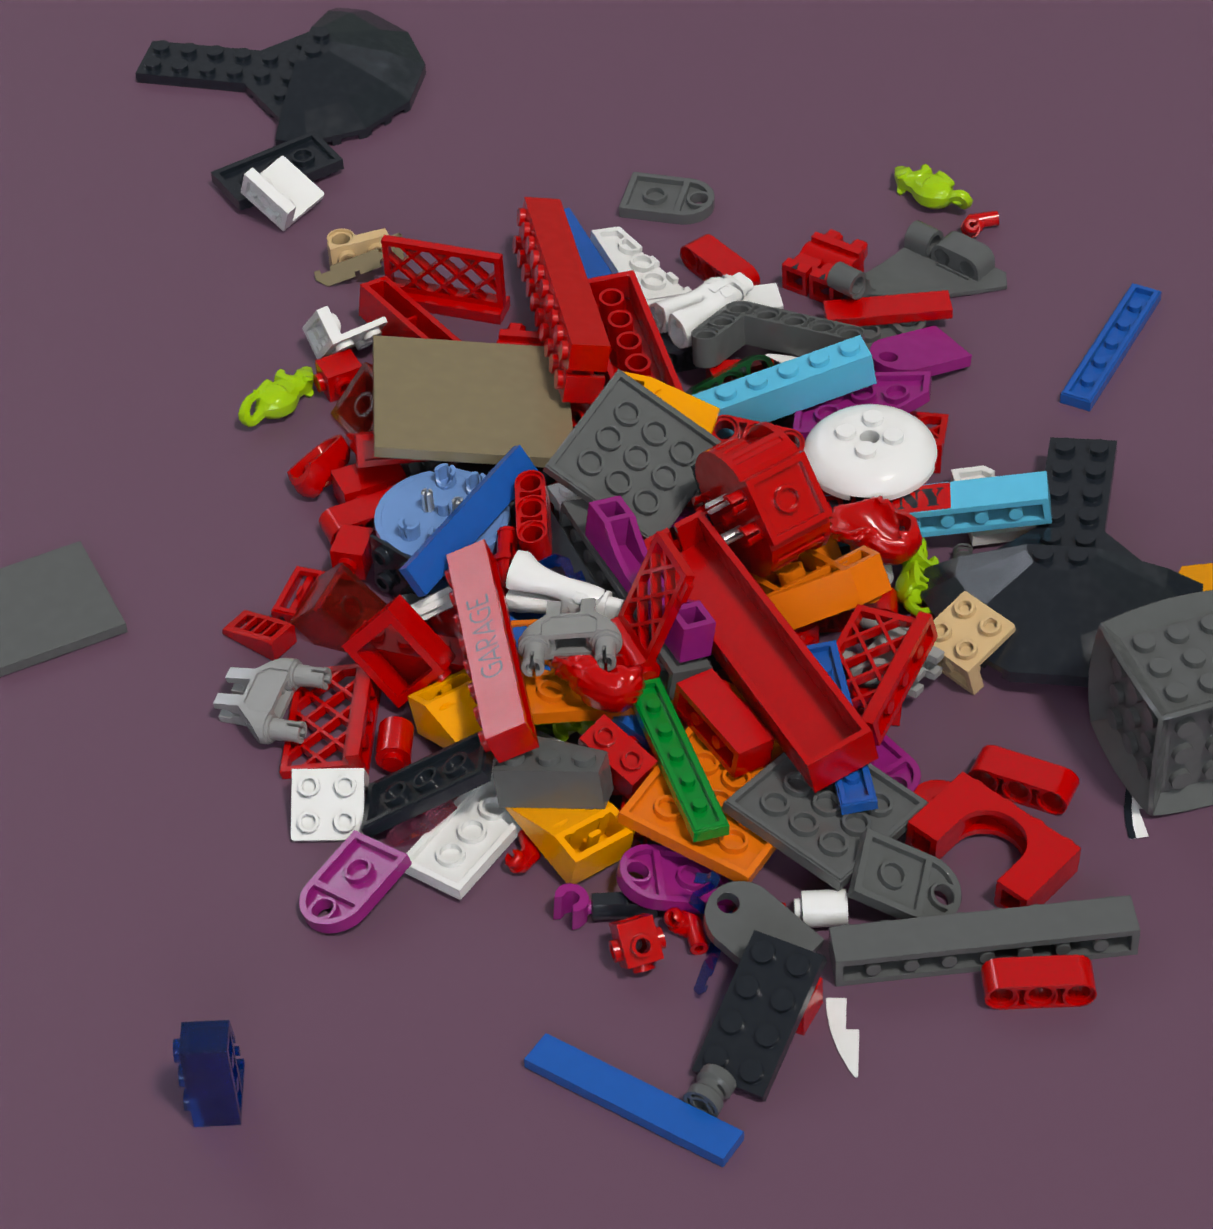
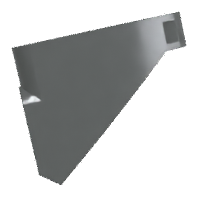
M916 220L907 229L904 248L865 273L844 262H837L829 271L827 285L854 300L861 299L862 297L948 290L949 296L955 297L1007 289L1006 272L995 267L994 254L985 244L958 231H951L944 237L940 230Z

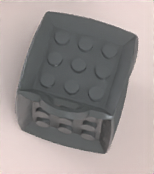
M1213 590L1163 599L1124 612L1100 623L1096 633L1088 682L1090 722L1114 771L1133 798L1150 816L1179 813L1213 805Z

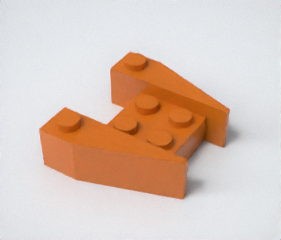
M831 534L826 545L816 550H806L798 555L799 558L766 577H759L750 573L793 629L853 609L857 604L868 605L875 603L881 599V595L892 590L879 552L863 545L842 556L836 539H832Z

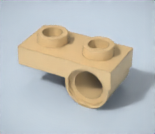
M345 228L331 231L327 235L330 266L377 248L379 252H382L381 239L384 235H389L386 228L354 235L351 230Z

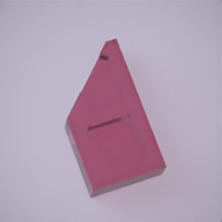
M449 800L398 824L387 833L386 837L393 846L400 845L431 831L453 813L457 807L452 800Z

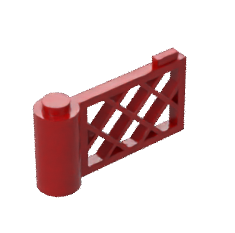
M662 531L656 532L618 617L611 619L623 638L622 648L617 654H624L629 661V665H642L645 680L660 676L661 669L656 659L682 604L687 603L694 588L692 582L695 574L668 534ZM662 550H663L664 566H661V552H662ZM675 570L681 576L677 586H675ZM664 572V591L662 592L661 573ZM649 578H650V593H651L650 595H648V580H649ZM662 598H665V611L662 616ZM648 601H651V620L648 618ZM636 606H637V622H636V620L634 619V617L632 616L633 613H634V611H635V609H636ZM649 626H651V630H652V639H651L650 642H649Z

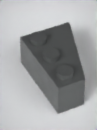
M537 736L538 748L502 763L496 761L492 769L499 807L605 809L614 789L607 751Z

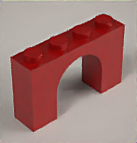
M963 771L914 815L907 824L905 844L939 859L959 841L976 834L996 835L1011 842L1019 850L1022 857L997 880L994 905L999 908L1045 904L1078 871L1081 847L1076 845L1070 838L1062 836L1045 825L1039 818L1031 816L1017 807L1011 800L1003 798L986 787L983 782L972 778Z

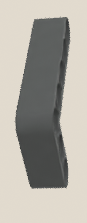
M733 301L726 304L691 332L693 364L700 368L715 367L745 344L800 357L861 335L865 342L864 329L859 326L748 301Z

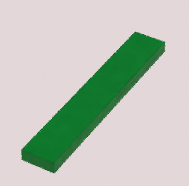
M660 677L645 680L646 685L643 694L632 709L651 751L658 761V766L693 842L729 835L730 825Z

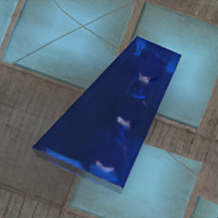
M229 1020L181 1022L180 1038L173 1040L174 1062L179 1063V1087H186L183 1092L185 1112L191 1111L194 1127L241 1125L245 1060L244 1058L236 1059V1056H241V1050L239 1046H234L233 1044L236 1043V1036Z

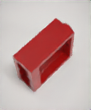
M400 594L357 628L341 646L398 708L409 701L408 695L425 688L431 682L436 683L445 680L452 672L449 669L450 664L457 657ZM389 625H392L431 667L410 685L370 643L374 637Z

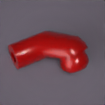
M998 211L969 214L961 225L962 234L974 238L979 235L983 228L999 226Z
M677 907L668 909L663 917L668 929L677 935L687 938L692 954L702 955L707 952L709 946L701 919L695 914L684 910L681 911Z

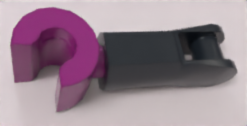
M567 883L559 886L554 895L553 920L561 919L565 914L572 912V930L585 925L588 920V914H591L592 921L625 919L642 913L652 914L655 919L658 915V910L637 905L628 899L623 892L591 893V899H589L588 893L583 887Z

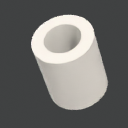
M847 890L801 891V898H794V914L811 928L848 924Z

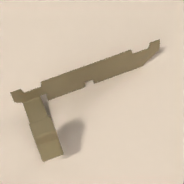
M398 232L390 236L402 237V234ZM391 247L392 252L401 260L405 257L403 250ZM377 248L331 265L330 271L321 274L320 270L315 271L316 281L329 287L356 277V271H360V275L381 268L380 260L383 259V253L379 252Z

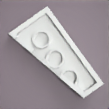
M620 226L591 230L590 240L611 272L615 274L634 270L646 300L673 297L692 291L688 286L685 288L678 284L679 278L672 272H664L659 267L660 261L654 256L644 254L642 246Z

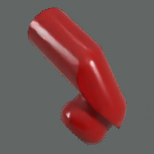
M520 830L518 839L521 849H513L514 855L511 856L507 853L505 857L506 866L515 874L527 872L541 857L540 850L526 833Z

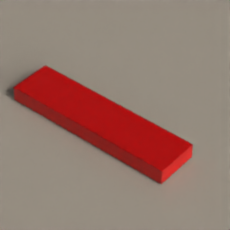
M948 290L862 297L857 300L849 298L823 301L825 319L859 327L953 318V308Z

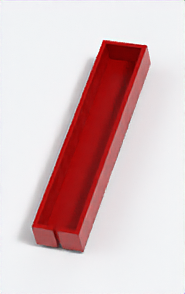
M524 197L523 208H518L516 221L517 226H520L519 235H514L512 251L513 254H517V268H521V281L526 283V297H530V310L535 312V326L540 328L539 338L540 342H544V355L549 358V372L554 373V388L559 389L562 402L592 404L604 389L605 375H596L594 372H607L611 345L561 199Z
M699 510L673 524L682 551L680 554L695 574L692 582L694 588L688 599L700 600L716 621L711 654L762 723L769 728L777 743L814 793L878 759L872 730L704 513ZM668 528L661 530L666 532L673 542L670 530ZM655 534L644 539L647 551ZM663 550L661 552V566H664ZM675 570V586H677L681 577L677 570Z

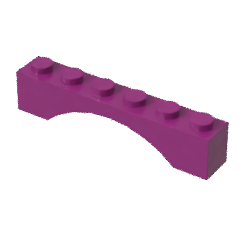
M620 495L589 502L585 536L627 593H629L648 552L640 533L636 516ZM661 576V587H662V592H663V591H664V579H663V577ZM649 578V580H648V595L651 594V593H650V578ZM662 598V616H663L664 611H665V598ZM688 599L687 603L682 604L664 643L679 663L710 656L716 621L700 600ZM648 601L649 620H651V601Z

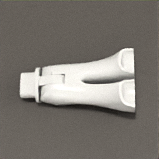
M740 272L732 276L725 274L722 277H711L696 289L651 303L649 308L660 333L668 331L672 342L678 348L692 346L691 332L726 304L744 300L746 293L751 291L754 285L748 277Z
M518 550L508 570L506 588L509 591L506 595V602L509 612L546 614L547 602L561 601L562 614L580 612L581 599L596 598V612L611 620L618 617L625 602L623 599L612 597V591L607 590L605 592L599 586L569 578L540 564L528 551Z

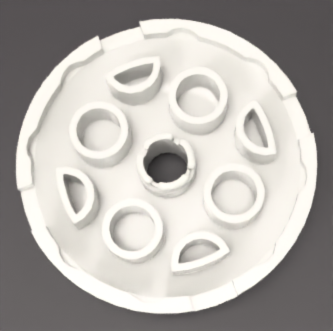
M880 404L854 405L833 412L812 428L805 440V447L803 449L821 489L835 497L850 501L851 496L862 498L883 496L884 499H889V501L906 496L920 488L931 477L935 470L937 459L936 441L931 431L921 420L904 410Z

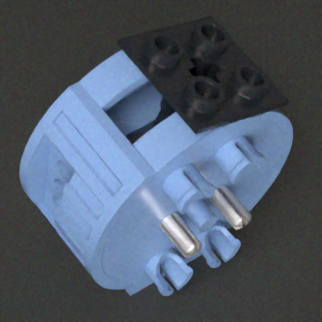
M442 463L435 467L434 472L419 473L400 481L383 495L374 515L376 536L370 535L371 556L375 574L374 580L376 586L381 591L389 593L394 597L399 594H416L399 569L486 476L484 473L479 474L477 471L469 472L458 469L454 465L448 466V463ZM510 505L501 512L475 541L478 542L485 539L493 555L497 553V530L503 526H512ZM445 575L427 595L422 597L425 598L448 587L449 584Z

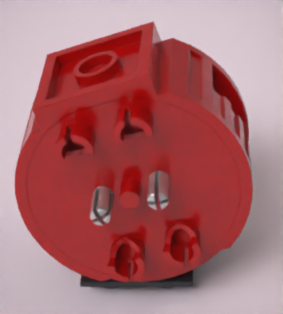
M760 422L752 426L748 434L740 439L738 437H731L700 453L696 463L691 466L700 494L692 498V504L695 506L701 502L703 503L695 511L701 510L705 516L707 515L708 520L714 525V528L750 573L759 577H766L799 558L798 555L806 550H816L827 544L831 533L829 517L833 515L805 451H798L795 443L774 424Z

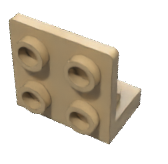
M962 592L934 619L938 638L933 646L945 652L944 658L937 665L943 667L942 673L975 695L984 687L980 674V665L1015 632V625L970 593Z

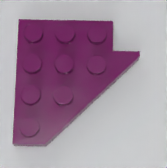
M931 371L875 372L876 384L795 412L793 429L799 431L803 435L804 440H806L812 428L823 418L840 409L861 404L887 405L910 413L930 401Z

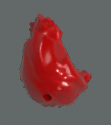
M873 496L870 499H863L859 502L834 506L832 509L833 515L829 517L831 524L830 534L833 540L836 539L837 542L850 545L851 551L863 545L880 553L883 565H898L909 561L922 545L923 538L917 519L910 513L896 511L894 504L889 499H884L883 496Z
M616 654V667L611 671H608L607 663H605L604 669L600 668L592 655L554 656L551 661V666L555 669L554 675L567 681L568 686L581 696L585 704L600 711L618 713L633 708L638 702L639 697L643 694L646 685L643 666L639 664L629 665V661L624 654Z

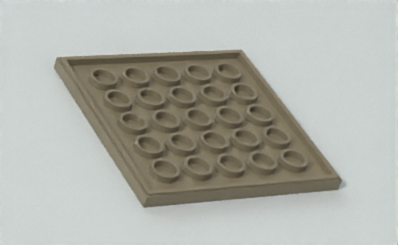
M373 335L374 457L496 465L512 447L521 445L535 467L544 468L573 430L571 402H562L559 389L554 388V373L549 372V358L544 355V346Z

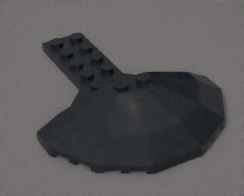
M334 8L328 10L311 27L309 32L261 51L249 50L248 48H228L219 45L206 46L195 45L194 43H173L165 40L152 41L135 74L137 83L246 93L250 98L254 97L259 102V107L270 118L274 117L279 123L275 139L276 146L312 131H315L326 143L331 142L335 146L342 144L341 139L356 135L359 140L372 135L373 128L380 124L388 125L392 122L391 117L400 111L403 113L409 112L425 78L426 65L407 31L368 10Z
M1050 437L1045 471H1047L1050 490L1052 523L1036 525V528L996 550L959 556L925 568L924 576L929 578V582L926 583L928 589L921 591L920 596L923 608L929 607L933 620L962 592L966 591L1015 625V632L980 665L983 668L988 665L1001 672L1002 678L1009 682L1088 687L1092 649L1100 623L1153 602L1203 591L1202 583L1169 568L1141 561L1106 533L1117 456V441Z

